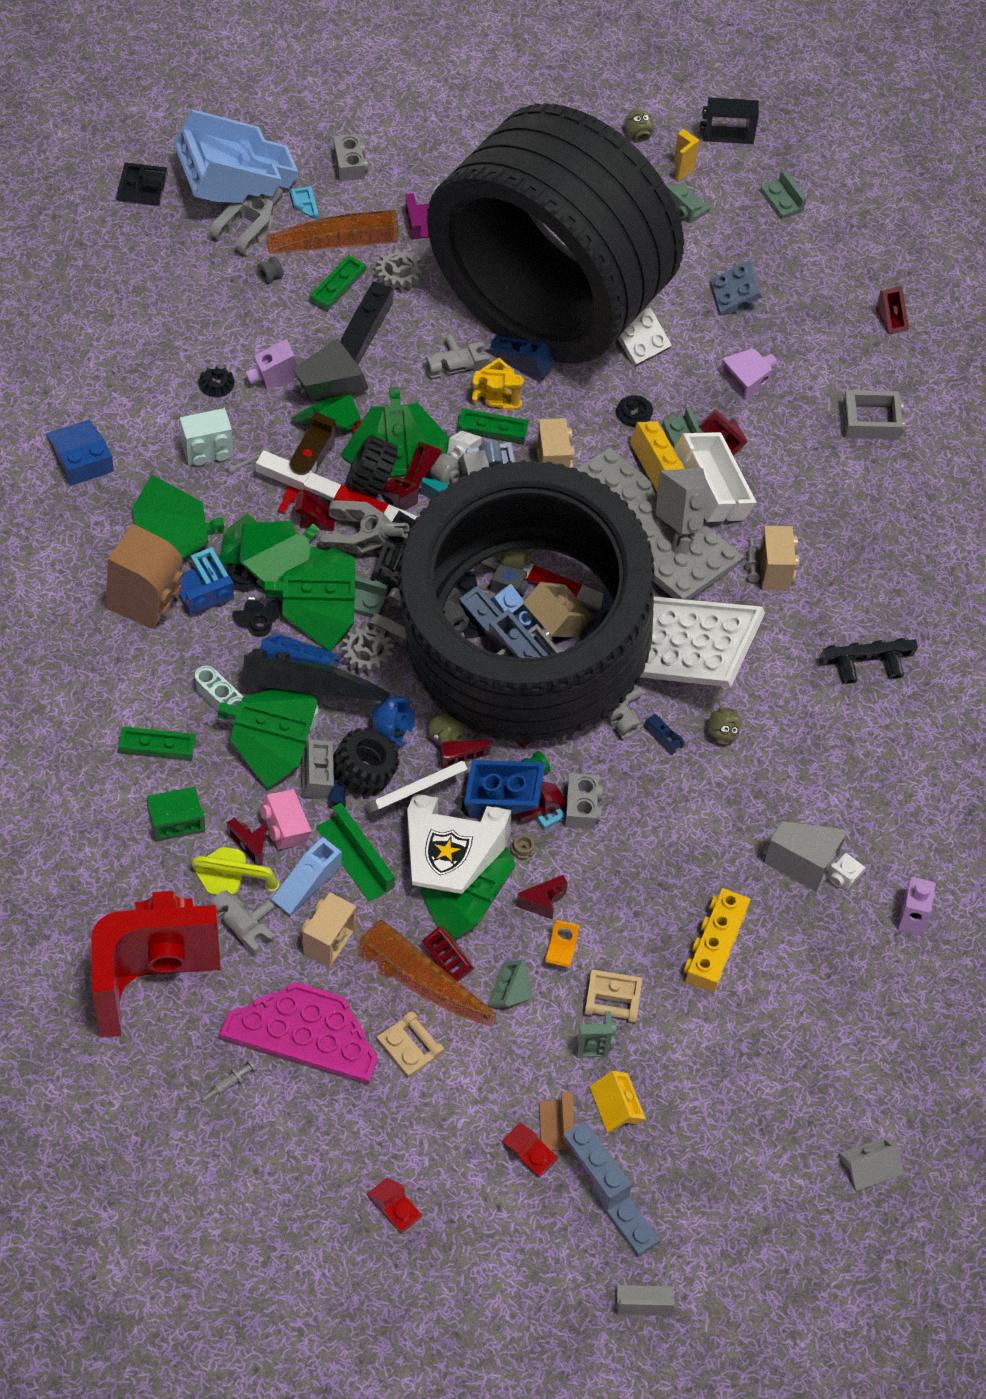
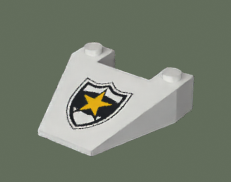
M414 794L407 809V833L412 885L462 894L505 849L511 832V810L487 806L481 822L438 815L437 797Z

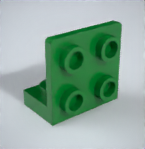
M196 787L147 796L156 841L206 831L203 808H200Z

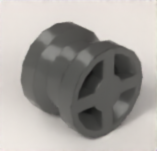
M275 256L270 257L267 262H260L257 265L259 275L266 283L272 282L275 277L280 278L284 275L283 267Z

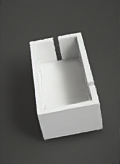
M721 432L683 433L675 445L674 451L685 469L699 467L704 469L707 484L704 514L706 522H720L725 519L727 521L745 520L757 502Z

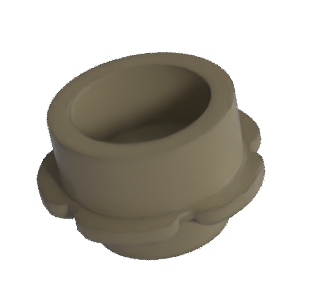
M520 835L514 840V844L511 845V851L518 858L527 859L528 856L534 855L536 847L530 836Z

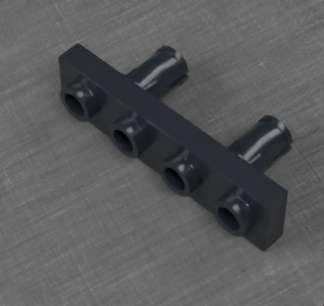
M899 638L892 642L877 640L871 644L863 645L857 642L843 647L830 645L823 649L819 659L821 666L840 665L844 684L856 683L858 680L854 662L882 659L887 661L890 679H899L904 676L901 657L914 656L918 645L916 639L908 640V638Z

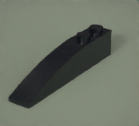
M374 281L356 309L340 340L357 365H359L393 305V288Z
M253 649L252 652L244 655L242 684L379 702H385L390 698L388 691L368 680L321 662L291 657L289 652H276L275 655L267 654L265 649Z

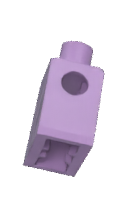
M285 339L256 354L255 360L258 367L246 371L250 384L263 380L267 389L294 382L295 374L293 368L297 366V362L288 340Z
M749 349L723 358L720 372L746 400L770 382L772 367L777 365V361L772 354L762 357L756 349Z
M915 877L910 878L905 889L898 927L899 931L923 936L932 909L935 882ZM919 913L918 919L912 918L910 914Z

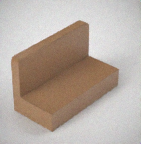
M562 1092L561 1099L558 1101L539 1102L541 1141L551 1151H571L563 1140V1134L574 1128L572 1092Z

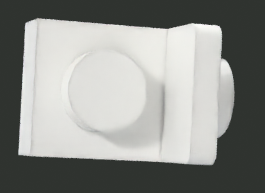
M460 431L450 437L447 454L458 460L463 454H466L467 448L479 447L482 437Z
M845 853L837 863L833 862L830 865L827 876L833 885L842 887L847 891L865 871L866 867Z

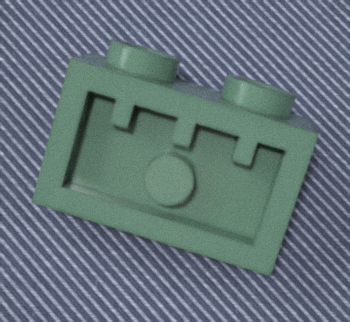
M785 170L781 171L779 180L761 186L760 191L781 220L804 211L806 196L803 191H800L794 179Z
M683 182L675 187H672L669 183L666 184L681 219L692 223L709 213L710 207Z
M691 407L685 408L683 416L663 420L662 425L673 448L683 433H705L699 428L698 416L693 414Z
M355 575L354 613L370 618L374 614L380 615L387 600L385 598L388 593V586L379 581H371Z
M605 1011L603 1024L589 1022L580 1025L576 1047L577 1058L608 1057L610 1048H614V1036H616V1020H611V1011Z

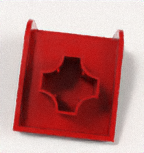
M174 891L152 892V896L149 899L135 902V910L112 912L102 917L96 923L91 935L92 993L100 1038L121 1036V995L125 987L134 979L145 975L221 970L216 905L193 906V898L178 897L174 894Z

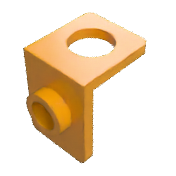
M555 920L545 962L564 967L571 966L580 928L579 925ZM562 928L569 929L572 932V937L570 939H562L558 935V931Z

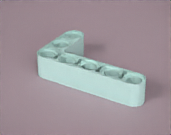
M202 666L196 670V690L213 708L218 711L221 702L239 707L243 696L214 668ZM318 705L315 710L310 731L314 727H316L319 721ZM234 719L227 720L232 726H234Z

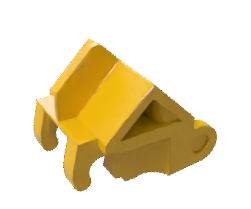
M498 358L475 372L473 377L472 403L477 404L478 398L484 397L485 405H489V407H498L501 410H517L522 406L520 394L524 378L521 375H515L514 370L501 358Z

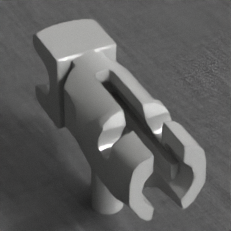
M452 334L446 337L450 348L448 352H438L425 357L428 361L425 363V369L429 379L441 377V371L445 372L448 376L470 369L478 371L490 364V356L488 354L483 355V342L468 344V348L459 349Z
M640 687L635 688L632 693H629L626 696V700L623 703H619L615 711L611 710L607 714L610 724L618 726L616 731L623 740L636 735L640 731L639 725L641 723L635 711L628 707L630 701L643 695Z
M227 890L220 892L211 900L210 905H216L217 917L220 918L224 915L223 924L243 943V947L253 957L256 958L258 956V944L256 942L264 941L269 946L274 943L273 933L263 923L260 924L258 922L259 919L274 909L271 901L267 900L254 911H247L243 907V902Z

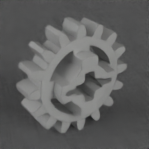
M397 248L395 253L388 250L387 256L380 255V260L376 261L375 274L378 276V282H384L383 285L385 286L390 285L393 291L396 287L400 291H403L404 287L411 290L412 284L417 286L418 280H422L423 264H420V257L415 258L414 252L407 254V249L399 252Z
M365 625L363 631L356 627L355 634L348 632L347 639H343L342 656H344V663H349L350 670L358 668V674H361L363 670H366L368 675H371V670L380 673V667L388 668V661L393 660L394 645L391 644L392 638L386 637V631L384 630L378 633L376 626L369 630L368 626Z

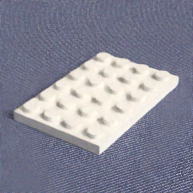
M654 597L651 651L648 662L645 663V670L640 677L731 687L765 615L763 607Z

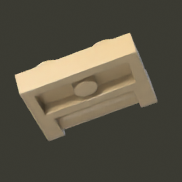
M591 970L585 1015H605V1011H611V1017L628 1019V1022L636 1023L642 977ZM595 998L631 1004L630 1009L595 1004Z
M414 1011L406 1014L401 1021L377 1036L378 1043L408 1079L442 1056L446 1051L440 1043H436L418 1021L419 1017ZM410 1027L429 1049L427 1054L424 1055L404 1031L405 1029Z

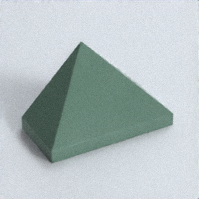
M523 960L503 963L487 1004L488 1007H508L531 998V986L526 963Z

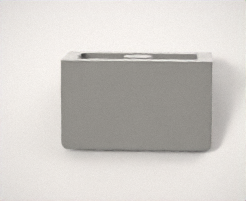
M884 1137L840 1153L842 1163L850 1170L853 1187L856 1190H861L904 1174L899 1146L889 1137Z
M617 1285V1315L672 1316L675 1301L672 1300L671 1286Z

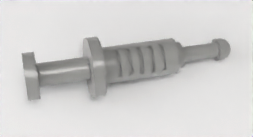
M749 538L750 547L747 550L748 561L745 566L746 570L751 571L748 575V580L750 582H757L760 580V575L756 571L761 568V563L757 560V549L753 545L754 539Z
M249 1059L247 1060L248 1064L239 1071H236L235 1068L231 1069L232 1073L214 1085V1090L202 1096L201 1100L206 1102L216 1093H223L238 1081L240 1084L243 1083L241 1077L250 1070L255 1072L257 1068Z

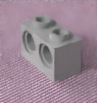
M359 134L333 136V151L339 181L365 179V171H368V160L363 158V155H365L364 142L360 143Z
M308 739L302 756V796L327 799L334 786L333 741Z
M569 773L565 827L595 829L596 821H601L602 807L597 806V800H602L603 785H598L599 775ZM580 790H587V791H589V792H588V793H584V792H582V791H580ZM580 811H585L588 814H581Z

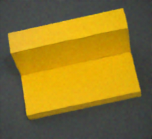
M684 129L678 133L674 162L677 164L675 180L678 182L695 169L699 139Z
M611 1071L589 1086L607 1133L613 1132L625 1123L639 1124L646 1120L628 1073Z

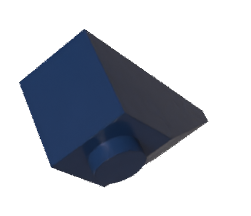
M497 335L484 349L487 353L496 358H501L506 364L527 376L543 378L555 365L547 343Z

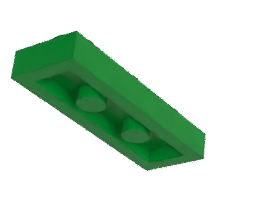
M348 255L310 294V302L328 311L366 271V264Z
M462 408L457 431L524 443L529 420Z
M122 726L118 750L119 753L193 760L196 734Z

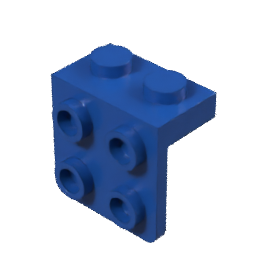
M213 562L209 564L219 580L213 581L205 566L202 565L211 582L206 585L202 582L195 568L184 572L181 581L183 589L179 596L190 616L234 599L233 581L230 576L221 578Z

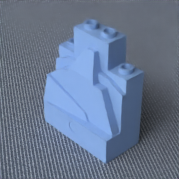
M191 109L174 141L175 149L194 197L215 202L243 203L248 195L257 197L260 194L273 196L279 187L289 189L298 176L297 167L288 147L265 140L260 128L254 125Z

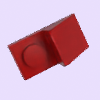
M521 1122L502 1140L539 1177L546 1173L558 1160V1156L538 1139L537 1134Z
M388 1177L367 1193V1196L400 1234L422 1218V1214L405 1196V1187Z

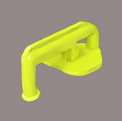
M221 847L206 857L197 856L191 861V865L207 892L212 895H218L225 890L235 895L239 890L243 876L265 880V888L269 891L278 889L280 884L269 867L247 864L246 856L238 849Z

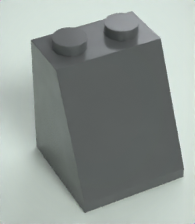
M338 338L293 368L295 374L293 380L297 385L296 388L303 398L307 396L311 401L359 393L369 389L362 370Z

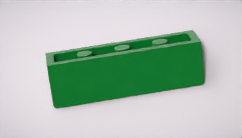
M339 803L333 806V818L318 825L317 830L322 837L342 851V865L363 895L370 902L394 889L395 876L343 804Z

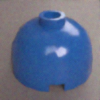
M390 697L385 702H380L370 717L373 730L379 731L382 736L386 735L389 738V742H393L395 746L400 747L407 743L402 742L407 730L412 732L415 723V709H410L409 703H412V700L404 697ZM395 731L402 732L401 736H394Z

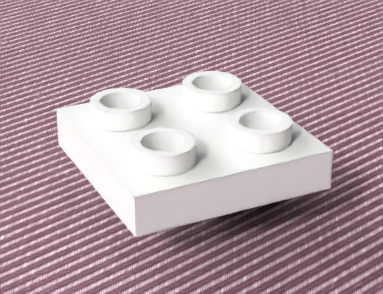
M651 307L643 310L618 337L620 344L634 366L672 346Z

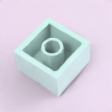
M225 408L180 417L182 447L188 466H200L209 461H224L229 457H233L232 429Z

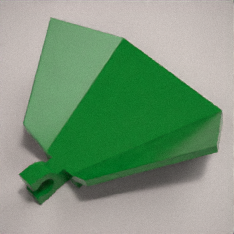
M391 387L389 388L391 406H371L341 452V455L352 464L360 446L372 434L397 446V458L390 476L406 475L419 442L443 450L440 454L442 455L448 452L450 438L418 402L401 405L399 388Z
M151 475L133 505L135 525L172 544L180 553L182 560L208 544V535L224 533L223 517L215 518L206 523L202 501L154 475Z
M292 521L244 523L241 533L240 564L258 578L256 582L264 589L265 581L283 582L284 572L325 552L309 544L310 540L320 529L312 523L300 536ZM279 595L278 597L283 600V595Z
M332 547L284 572L283 582L265 581V598L283 595V617L319 646L332 651L354 625L356 559Z
M276 688L244 696L240 701L239 707L224 702L220 703L217 718L235 720L230 742L266 790H269L299 768L318 701L308 692Z
M505 847L499 856L462 894L421 887L420 893L437 927L442 926L446 928L454 940L477 926L516 867L508 847Z

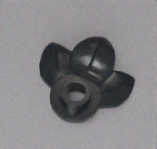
M250 596L245 603L244 610L233 611V617L238 625L249 628L250 632L254 635L263 636L271 631L272 622L278 619L280 606L277 600H272L264 606L257 599ZM259 623L264 624V626H256V625L259 624Z

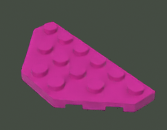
M298 982L286 986V989L275 994L269 993L254 1000L252 1004L241 1009L236 1008L229 1011L220 1032V1039L368 1085L378 1062V1057L369 1045L357 1018L355 1019L350 1010V1005L346 998Z

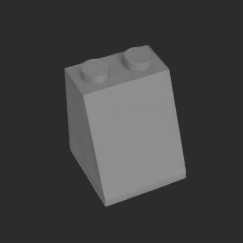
M699 467L660 471L655 515L680 534L701 533L703 531L707 496L704 469Z
M782 821L778 829L773 828L767 838L768 844L763 852L766 854L764 863L817 892L827 876L830 865L836 862L841 853L847 831L838 828Z

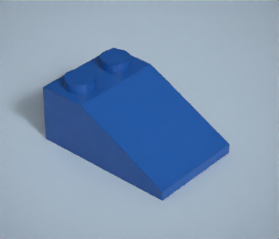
M90 420L46 433L70 486L114 472L113 459L109 448Z
M472 760L464 802L470 818H482L487 806L511 810V815L537 809L539 807L545 762Z

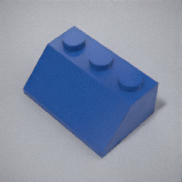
M277 632L263 639L260 649L267 650V654L276 655V652H289L291 657L321 662L336 668L342 659L340 654Z

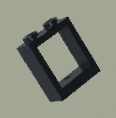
M708 97L707 106H703L702 119L704 121L700 122V134H704V141L754 144L759 118V101ZM713 117L747 119L745 128L711 125Z

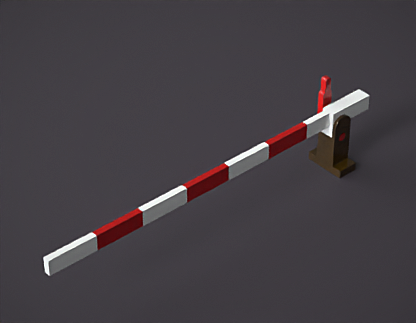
M314 412L312 415L311 425L290 461L263 450L256 462V472L289 485L278 508L280 514H285L290 504L295 502L297 492L305 489L331 501L367 502L384 513L391 522L399 510L414 520L418 517L315 474L327 452L331 451L335 445L336 427L335 419L318 412ZM498 555L481 562L494 569H497L500 564L497 561ZM525 564L523 570L527 571L526 581L535 586L540 582L564 584L583 605L598 611L601 610L603 593L534 564Z

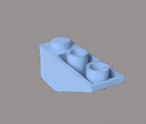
M512 584L504 587L489 598L501 613L509 609L527 631L536 624L542 629V624L529 615V609L523 604L524 600Z
M322 837L305 853L271 901L291 916L342 866V851Z

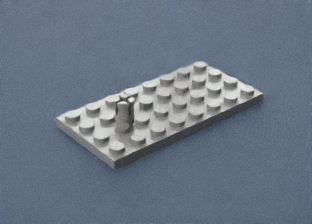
M608 448L577 468V471H584L588 473V476L598 478L602 484L610 486L613 492H617L620 495L621 500H625L628 503L629 509L634 510L636 519H640L642 522V528L646 531L648 535L647 540L651 544L655 567L654 582L674 599L690 600L743 562L744 556L704 523L701 533L680 534L655 515L658 493L651 480L613 449Z

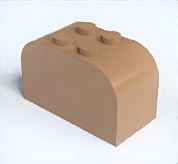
M132 523L108 557L106 609L149 628L155 627L161 617L168 613L171 602L174 598L177 599L183 589L181 585L184 576L182 572L183 560L178 550L166 540Z

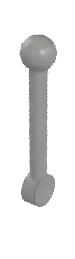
M267 448L261 450V453L263 450L270 453V450ZM261 453L237 465H229L228 472L235 473L237 469L257 460Z

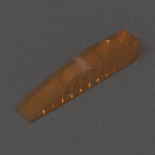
M396 210L328 217L267 235L268 253L398 243L399 226Z
M379 919L360 938L361 955L367 961L373 960L379 965L380 971L385 976L394 977L419 996L459 1016L489 1027L495 1024L496 1013L382 919Z

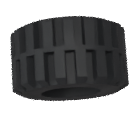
M372 434L369 435L360 446L351 465L347 478V487L376 498L391 475L397 458V446Z
M370 728L351 730L343 738L333 754L334 776L339 778L338 782L341 785L344 784L348 791H355V794L361 795L364 793L365 796H370L372 793L378 794L381 790H384L398 769L399 753L397 750H394V743L389 742V738L386 735H380V732L377 730L374 732ZM361 759H364V760L367 761L370 765L364 763Z

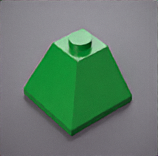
M351 394L323 399L291 417L294 422L311 425L312 415L314 412H318L335 419V430L341 429L342 432L352 429L354 427L353 423L361 419Z

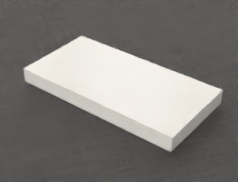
M460 761L369 802L365 808L368 814L463 772L467 770V766L464 761Z

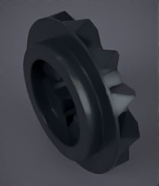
M216 365L214 369L207 367L205 372H201L198 384L201 391L206 395L221 397L232 391L235 379L232 372H228L226 367L220 369ZM212 376L217 380L220 379V384L213 381Z
M631 395L619 402L617 412L619 419H623L625 424L631 423L635 427L637 422L651 420L653 406L646 398ZM639 407V413L632 415L631 410L634 411Z
M230 563L226 572L233 581L234 590L239 588L244 592L250 588L254 590L255 586L259 585L256 582L258 578L247 569L246 572L249 576H247L246 580L242 579L241 575L244 569H246L242 564Z

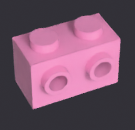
M294 789L266 795L260 807V813L263 820H266L268 824L270 838L272 841H275L278 850L306 843L312 830Z

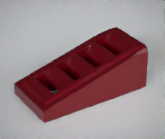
M419 442L404 479L419 485L443 450Z
M491 740L443 742L440 751L442 769L460 761L467 762L489 755Z
M442 926L437 927L421 941L454 984L474 969V966L446 928ZM449 945L451 948L441 955L440 952ZM456 953L457 956L447 964L445 961ZM462 961L463 965L453 973L451 969Z

